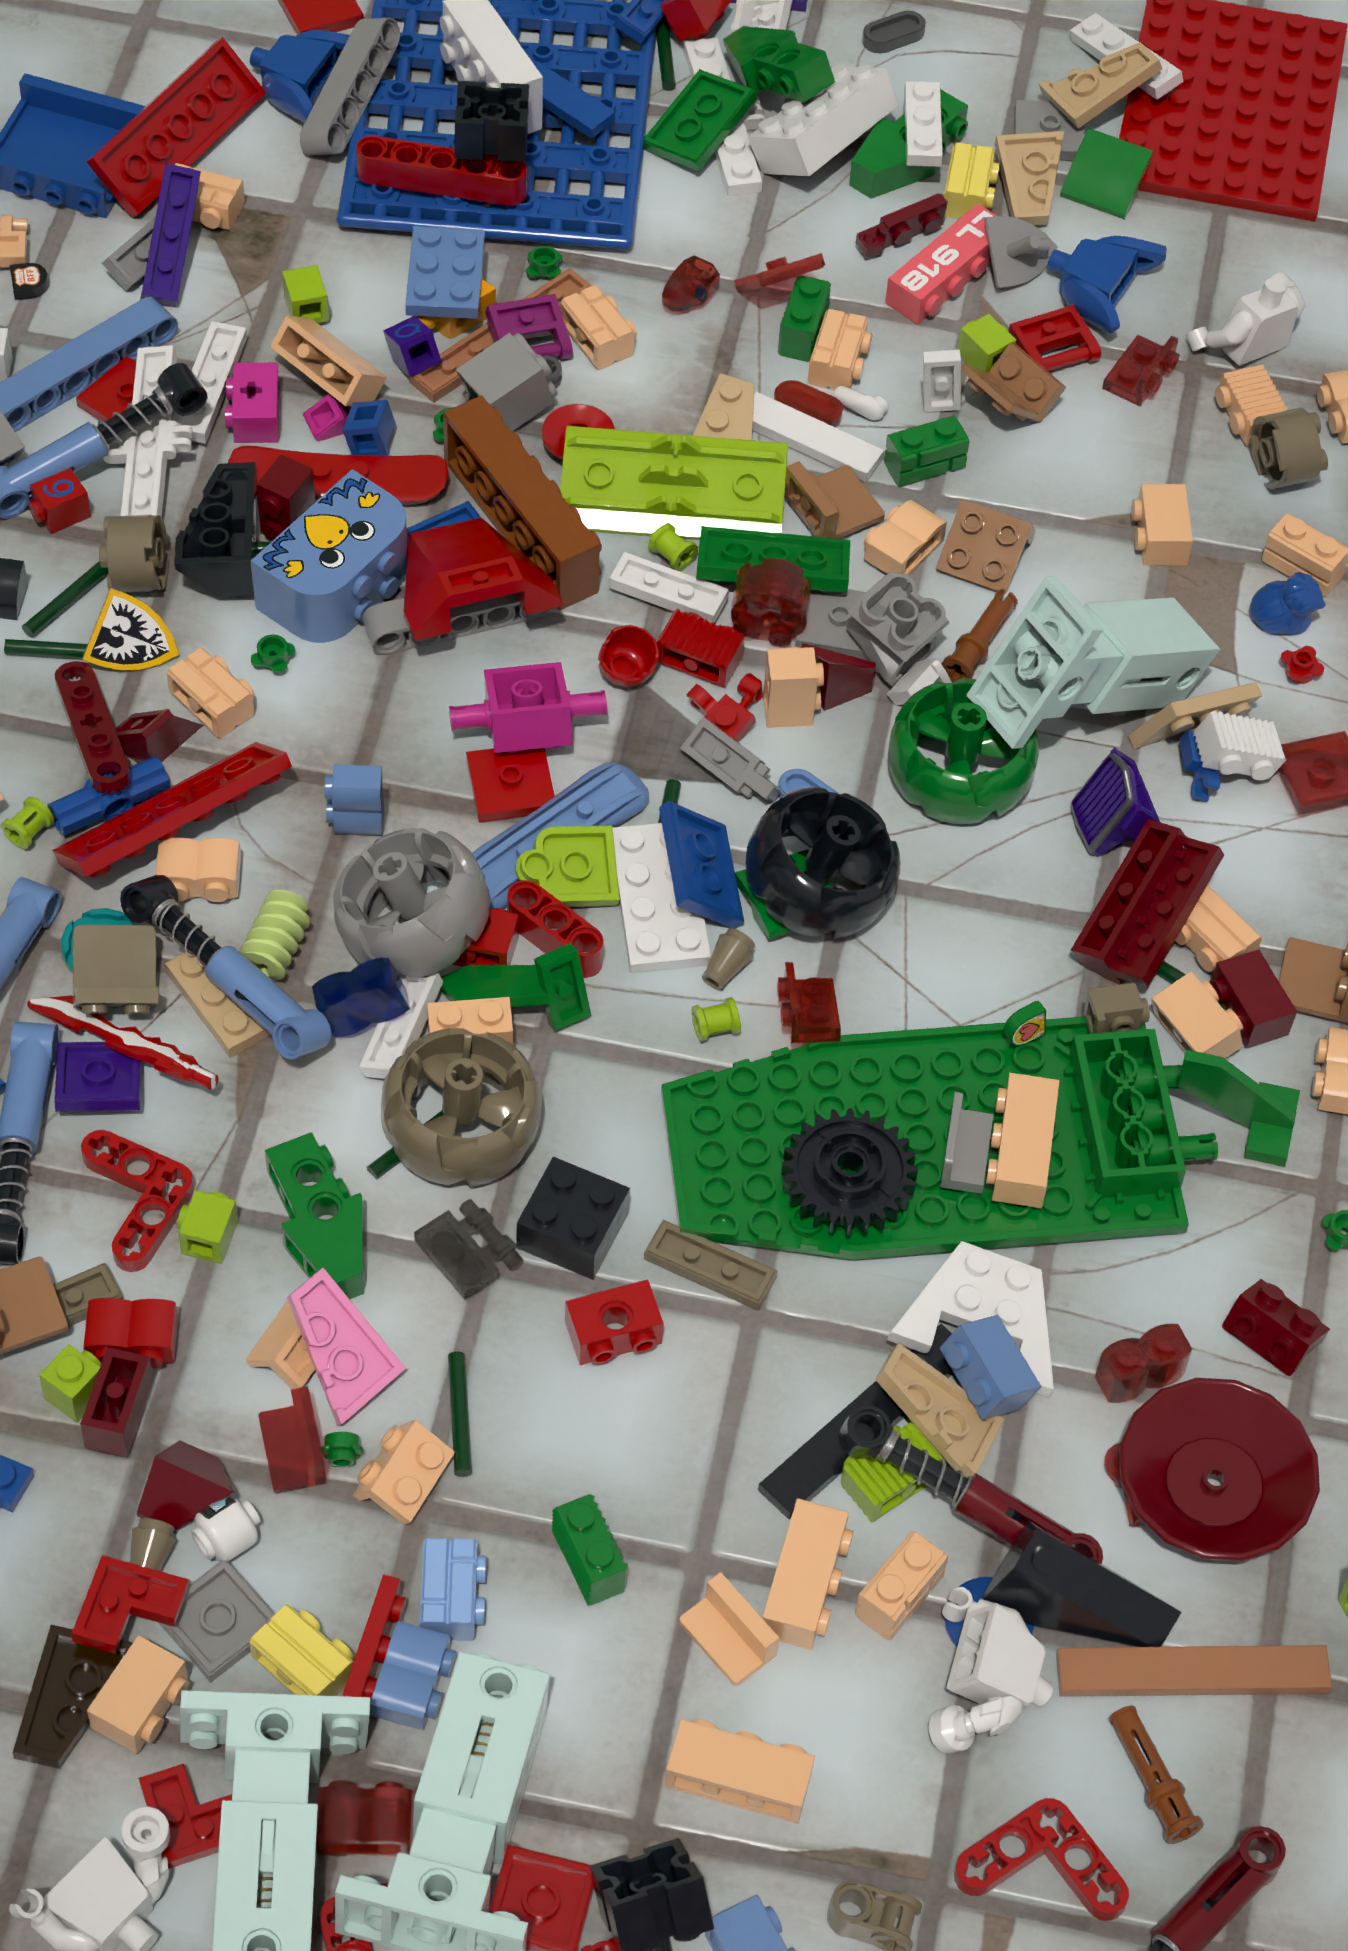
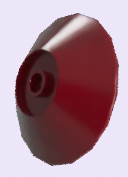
M1193 1378L1160 1389L1133 1413L1119 1444L1120 1482L1136 1516L1166 1544L1201 1559L1246 1561L1279 1550L1307 1524L1320 1493L1318 1454L1301 1421L1273 1395L1234 1379ZM1216 1478L1221 1482V1485L1214 1486L1207 1479Z

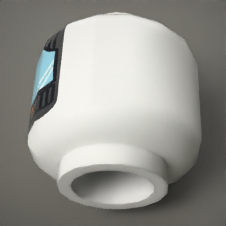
M229 1495L223 1500L210 1504L196 1514L194 1518L195 1528L191 1530V1534L197 1546L208 1560L215 1557L219 1561L227 1562L257 1542L258 1534L255 1526L261 1520L255 1508L248 1500L240 1503L236 1498Z

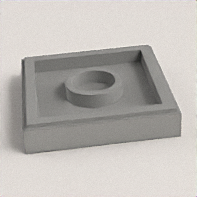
M220 1561L189 1585L175 1626L159 1624L211 1683L250 1653L249 1641L251 1637L263 1625L268 1624L275 1613L229 1561Z

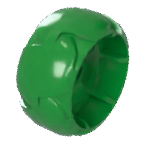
M960 678L957 682L947 684L937 682L923 687L905 702L895 718L890 734L888 764L894 783L901 795L910 804L920 805L929 817L953 824L979 823L993 813L1000 817L1015 807L1032 784L1039 755V740L1036 729L1023 748L1012 749L987 720L985 710L967 697V693L976 679ZM924 736H929L947 742L945 752L947 758L952 763L945 770L936 766L932 759H926L917 749L918 740ZM981 754L996 758L1010 757L1009 763L992 772L983 771L972 775L970 765L975 764Z

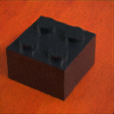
M553 1156L517 1221L516 1248L594 1280L629 1214L630 1188Z

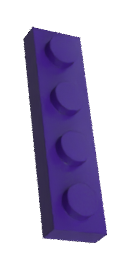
M168 163L165 164L140 299L152 297L160 304L176 307L201 171Z

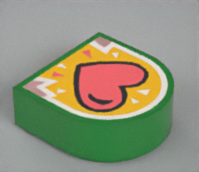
M1038 1000L1017 1010L1007 1019L1003 1029L1004 1034L1015 1046L1025 1045L1045 1035L1046 1009Z

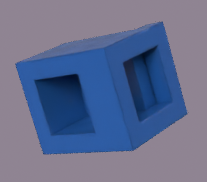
M388 400L352 404L342 430L352 455H389L387 446L396 422Z

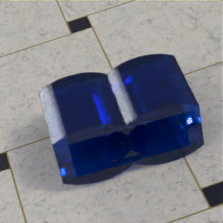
M381 957L368 960L355 967L351 972H338L328 975L312 986L315 1006L328 1020L334 1037L355 1034L365 1029L371 1023L393 1020L410 1009L406 987L389 958Z

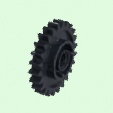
M852 1108L848 1109L845 1117H840L836 1110L832 1109L830 1120H825L819 1114L815 1115L814 1127L803 1122L800 1135L792 1134L790 1147H785L781 1175L785 1176L783 1190L791 1191L789 1197L790 1205L801 1203L799 1213L801 1217L810 1213L814 1214L813 1226L815 1227L823 1221H827L830 1233H833L838 1225L844 1226L847 1235L851 1234L854 1226H859L864 1234H868L870 1223H874L877 1227L883 1229L885 1216L896 1221L899 1208L907 1209L910 1196L915 1193L916 1182L914 1181L917 1179L918 1167L914 1166L916 1153L908 1151L909 1139L897 1140L899 1127L895 1126L888 1130L885 1129V1117L879 1118L876 1122H871L870 1113L867 1110L861 1118L855 1117ZM852 1169L857 1173L849 1174L843 1172L842 1170Z

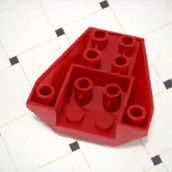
M482 517L409 534L403 612L414 641L452 632L450 608L466 606L471 603L504 597L516 593L526 615L563 606L562 599L552 578Z

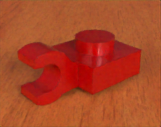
M698 684L686 694L692 700L690 704L694 709L705 715L706 719L737 742L756 723L754 715L727 694L717 702Z

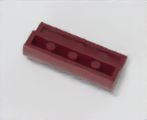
M1147 819L1072 946L1071 951L1093 972L1114 983L1122 984L1123 980H1127L1148 987L1223 859L1224 853L1221 848L1213 844L1188 838L1181 828Z

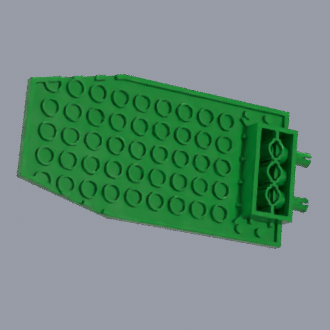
M1084 1016L1046 1019V1034L1022 1046L1013 1045L1004 1034L1005 1023L823 1036L808 1040L806 1045L792 1050L784 1047L771 1051V1056L752 1062H750L749 1058L734 1062L732 1068L714 1072L711 1069L661 1085V1097L680 1233L695 1234L715 1242L850 1260L953 1252L961 1241L982 1249L1186 1233L1189 1222L1181 1190L1186 1172L1184 1161L1216 1160L1218 1157V1143L1214 1141L1216 1140L1215 1133L1178 1136L1169 1091L1181 1089L1178 1087L1182 1065L1163 1066L1155 1029H1146V1024L1141 1023L1140 1030L1089 1034ZM1009 1073L1059 1080L1048 1181L1042 1208L992 1201L994 1185L986 1184L989 1158L997 1159L998 1149L990 1148L994 1123L1002 1124L1003 1113L995 1112L998 1088L1007 1089ZM955 1092L963 1093L961 1109L994 1114L982 1194L940 1187ZM852 1108L855 1117L861 1118L867 1110L870 1113L871 1122H876L879 1118L885 1117V1129L888 1130L895 1126L899 1127L897 1140L909 1139L908 1151L916 1153L914 1164L915 1167H918L917 1179L914 1181L916 1182L914 1195L910 1196L908 1208H899L896 1221L885 1216L884 1228L880 1229L874 1223H870L868 1234H864L859 1226H854L851 1234L847 1235L842 1225H838L836 1230L830 1233L827 1221H823L815 1227L813 1226L814 1214L810 1213L801 1217L799 1215L801 1203L790 1205L789 1197L791 1191L783 1190L785 1176L781 1175L785 1147H790L792 1134L800 1135L803 1122L814 1127L815 1115L817 1114L825 1120H830L832 1109H835L840 1117H845L848 1109ZM852 1169L842 1170L843 1172L849 1174L857 1173Z

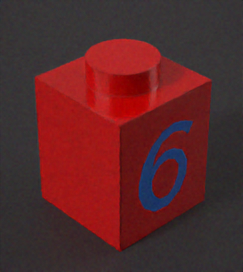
M71 468L30 485L32 501L28 502L31 515L37 523L42 522L50 534L91 517L88 492Z

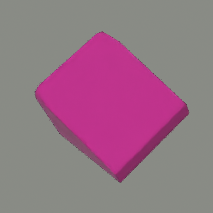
M328 394L302 414L314 438L319 442L343 434L342 430L349 411L345 405L331 394Z

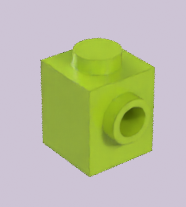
M318 265L282 271L284 298L290 316L309 318L316 323L329 321L328 296Z
M987 314L976 321L968 322L961 328L958 350H960L961 357L969 365L989 372L1010 342L1016 344V339L1003 324H999L990 314Z
M195 1190L190 1204L182 1206L178 1217L177 1228L180 1229L178 1234L181 1254L222 1264L238 1224L236 1200L230 1199L225 1194L219 1192L205 1193Z
M68 1344L39 1374L44 1399L77 1423L84 1415L101 1362L92 1353L86 1350L81 1353Z

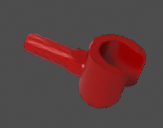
M751 673L746 674L737 686V691L744 696L741 699L740 705L745 709H748L752 703L759 702L763 697L762 681Z

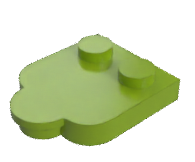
M612 825L556 826L545 828L538 834L533 849L522 853L516 862L515 873L519 881L528 880L538 884L567 907L617 906L620 901Z

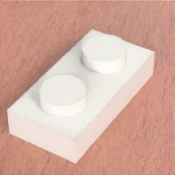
M960 350L923 352L924 412L961 410Z

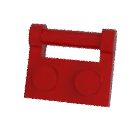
M1074 305L1009 324L1008 331L1016 339V345L1047 371L1084 360L1090 363L1101 358V348L1098 341ZM1077 342L1081 346L1042 358L1041 353Z

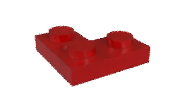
M102 1555L73 1628L72 1642L116 1654L130 1615L174 1627L189 1588V1579Z
M184 1763L139 1778L146 1806L158 1809L165 1815L169 1823L170 1840L167 1847L161 1853L162 1858L167 1857L168 1869L219 1852L222 1800L232 1801L233 1794L197 1805Z

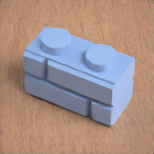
M426 1538L423 1540L420 1627L448 1634L451 1641H472L475 1639V1625H484L485 1597H476L477 1583L486 1582V1556H478L477 1541L475 1539L454 1538L453 1540H448L447 1538Z

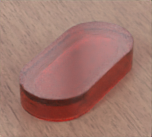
M795 380L784 381L775 389L774 400L835 428L842 421L843 405L839 399Z

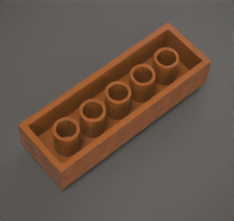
M481 395L443 412L444 459L447 462V466L497 531L552 578L562 599L563 606L557 607L558 610H563L597 594L599 576L601 575L599 554L602 550L598 535L593 530L589 531L576 507L573 505L569 506L562 497L557 483L554 480L550 481L542 472L538 459L534 455L530 456L527 453L519 435L515 431H510L505 425L500 411L495 406L491 407Z

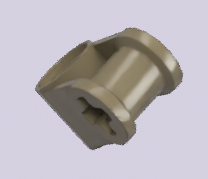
M848 1881L836 1888L827 1910V1921L830 1928L842 1937L872 1944L885 1951H911L913 1941L910 1939V1934L915 1916L921 1913L922 1903L905 1893L886 1891L859 1881ZM843 1902H852L860 1908L862 1914L856 1917L844 1914L839 1905ZM896 1917L898 1918L897 1928L894 1927Z

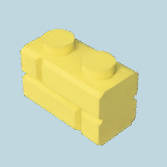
M958 142L955 145L953 144L944 198L948 202L945 217L960 219L977 204L987 209H992L995 188L989 187V184H997L1000 163H993L995 153L993 148L978 145L974 148L972 144Z
M285 1604L270 1619V1622L263 1625L249 1641L251 1657L294 1695L335 1696L345 1688L354 1655L348 1646L338 1638L329 1641L320 1633L321 1626L312 1614L304 1609L298 1613L289 1604Z

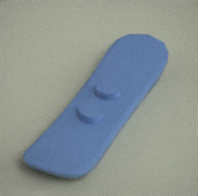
M605 762L588 771L541 807L476 849L472 854L485 875V882L489 889L490 909H503L507 906L508 889L512 884L519 881L515 873L516 862L522 853L533 849L535 840L542 830L556 826L612 825V828L616 827L644 810L648 805L649 791L642 780L629 767L623 764Z

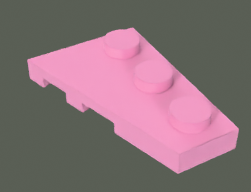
M324 1268L319 1269L287 1296L337 1426L342 1425L404 1371L406 1367Z

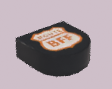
M36 263L10 265L15 300L37 297L48 289V274L43 266Z

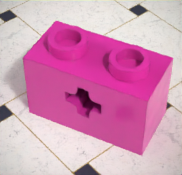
M278 362L233 363V378H226L227 400H232V405L225 406L226 428H233L234 443H278L280 393Z

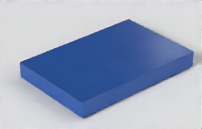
M667 801L659 807L677 906L736 929L744 923V917L726 825L676 803Z

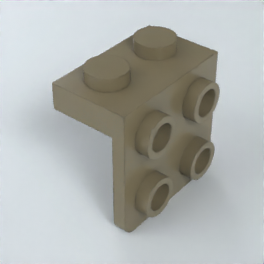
M78 925L74 928L73 1007H82L83 1014H107V1007H124L125 1014H148L149 1007H156L159 1004V987H156V931L152 926Z

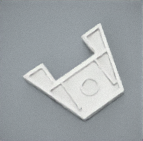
M961 1241L892 1329L887 1340L897 1344L900 1343L905 1347L922 1353H928L932 1346L939 1320L959 1326L998 1315L1042 1386L1036 1393L1050 1398L1054 1391L1042 1270Z

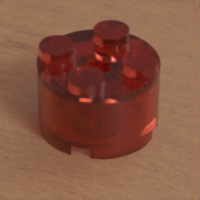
M766 558L762 560V564L752 567L751 562L744 564L736 574L731 607L733 628L738 633L742 632L745 637L769 641L776 647L788 646L791 643V639L801 634L806 627L811 594L810 579L807 581L803 577L804 571L799 566L782 559Z

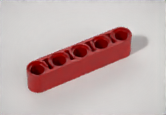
M379 136L363 137L356 144L357 175L361 181L368 184L508 206L521 204L527 197V166L525 162L515 161L506 163L497 161V155H484L483 160L478 161L454 159L455 148Z

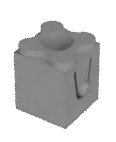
M508 333L456 369L458 377L466 390L464 394L466 401L482 395L491 407L495 406L500 411L503 421L510 431H514L552 405V399L558 395L550 379L551 369L541 355L536 354L520 333H516L513 336L511 333Z

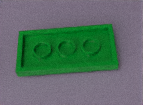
M701 526L696 579H706L713 583L723 581L738 582L748 586H780L788 590L799 588L811 589L829 594L836 592L847 593L851 540Z

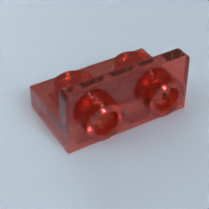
M1137 334L1104 378L1102 389L1141 407L1149 395L1154 396L1161 386L1163 375L1166 372L1172 373L1176 367L1180 356L1179 353H1176L1178 338L1171 336L1166 344L1162 346Z
M785 962L784 977H777L778 1002H781L782 1027H789L791 1043L840 1041L841 1026L833 978L812 977L796 979L793 962Z

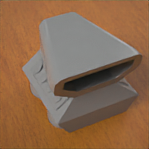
M890 571L863 594L849 610L848 613L851 615V618L846 628L869 660L877 663L876 669L889 685L894 686L913 663L923 660L932 652L936 642L935 636L950 623L946 618V611L940 602L932 598H922L917 593V586L912 578L906 574Z

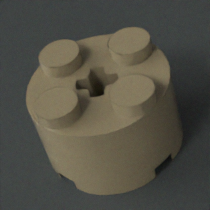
M1295 408L1259 416L1254 419L1253 425H1259L1258 432L1251 435L1252 456L1259 476L1266 474L1270 481L1264 483L1267 488L1277 489L1313 481L1318 478L1320 471L1327 470L1328 458L1325 450L1321 448L1318 435L1321 431V422L1316 412L1308 413L1304 408Z
M160 515L105 516L103 529L106 544L99 547V561L102 568H108V591L110 587L121 592H149L165 589L168 581L169 557H164L163 545H168L162 517Z

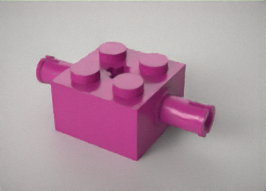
M561 662L484 670L486 698L484 703L449 706L451 731L486 727L491 732L494 753H515L521 750L554 749L559 746L572 745L571 722L573 717L607 715L605 690L570 695V691H567Z

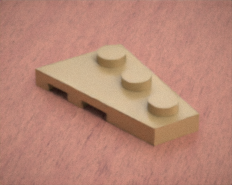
M1140 42L1101 58L1099 65L1081 71L1080 67L1068 71L1069 77L1051 83L1049 79L1039 83L1042 94L1079 129L1161 71L1162 66L1160 60Z
M1064 131L996 135L994 145L998 163H1000L999 167L1011 217H1016L1033 225H1046L1048 223Z
M720 373L692 436L752 440L754 384Z
M1257 682L1172 702L1128 737L1135 750L1197 728L1208 714L1215 710L1217 713L1223 711V714H1236V717L1244 716L1251 711L1250 705L1263 695Z
M185 952L165 963L168 976L229 1058L271 1036L270 1033L206 977V967L198 964L197 956H189Z
M898 1343L888 1355L875 1380L955 1471L963 1470L964 1477L966 1478L973 1476L978 1472L1005 1419L1002 1416H996L982 1420L963 1388Z

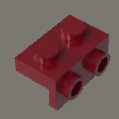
M1260 1279L1239 1295L1222 1324L1226 1331L1287 1376H1291L1296 1372L1304 1357L1321 1344L1330 1331V1328L1320 1322L1315 1313L1301 1308L1287 1298L1279 1287L1267 1283L1263 1279Z

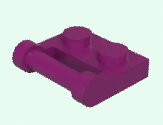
M555 294L487 306L485 315L494 342H497L508 333H511L512 336L520 333L525 339L553 335L555 342L531 346L532 350L538 355L553 356L560 360L572 357V343Z

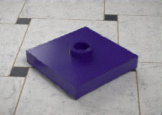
M58 1042L54 1098L55 1112L140 1110V1060L133 1059L106 1047L105 1042Z

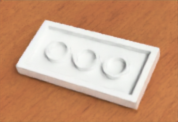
M662 823L613 827L620 896L619 904L630 973L707 966L711 955L704 916L681 908L676 904Z

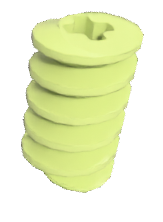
M276 889L270 891L265 898V904L259 910V916L253 922L252 929L246 936V942H244L240 949V952L271 980L278 981L285 977V968L292 962L291 955H294L298 950L297 942L303 939L304 930L311 923L310 917L306 914L308 904L303 897L287 890Z

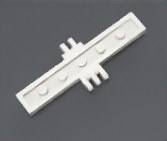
M718 37L684 41V54L692 78L701 69L731 81ZM758 96L756 101L714 152L727 196L762 192L761 175L746 131L758 129L759 123L765 120Z
M174 345L138 348L133 405L142 401L143 394L151 396L153 389L158 387L157 381L163 370L177 363V352ZM172 412L170 414L167 413L166 416L160 414L151 420V425L148 423L136 428L137 433L131 431L122 436V442L115 440L108 445V455L104 456V461L108 464L126 463L121 516L160 515L162 517L167 460L176 458V453L189 452L192 446V441L190 440L193 435L192 427L179 425L178 422L171 420Z

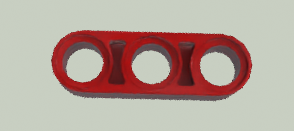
M522 880L511 885L507 893V911L519 915V934L545 954L571 943L578 950L583 978L593 977L598 974L603 964L604 939L601 932L538 884Z

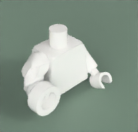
M1280 272L1267 279L1260 290L1242 296L1237 301L1224 328L1208 332L1206 327H1200L1188 332L1186 337L1192 351L1202 348L1220 347L1240 366L1288 347L1295 319L1299 318L1306 304L1298 286H1295V283L1285 273Z
M964 1587L952 1589L948 1596V1600L951 1602L945 1603L942 1609V1614L947 1620L952 1622L964 1620L946 1688L951 1692L979 1703V1705L973 1706L970 1712L961 1706L951 1705L936 1710L931 1715L929 1721L930 1738L935 1747L946 1754H953L968 1749L974 1741L975 1733L981 1734L990 1731V1736L996 1734L998 1736L1006 1731L1021 1715L1023 1707L1029 1706L1031 1703L1036 1706H1042L1050 1699L1053 1692L1052 1683L1040 1676L1045 1656L1044 1646L1031 1635L1020 1613L1015 1609L980 1599L978 1602L972 1601L971 1593Z
M139 1807L125 1817L121 1826V1836L126 1850L133 1855L134 1872L112 1843L104 1837L44 1898L35 1889L20 1890L30 1900V1908L27 1912H24L15 1903L10 1904L9 1912L17 1919L29 1918L32 1920L31 1927L57 1951H114L122 1942L133 1951H149L157 1941L158 1934L144 1920L151 1914L153 1910L152 1904L160 1898L170 1870L168 1869L167 1857L161 1858V1853L167 1847L170 1840V1828L165 1815L152 1807Z

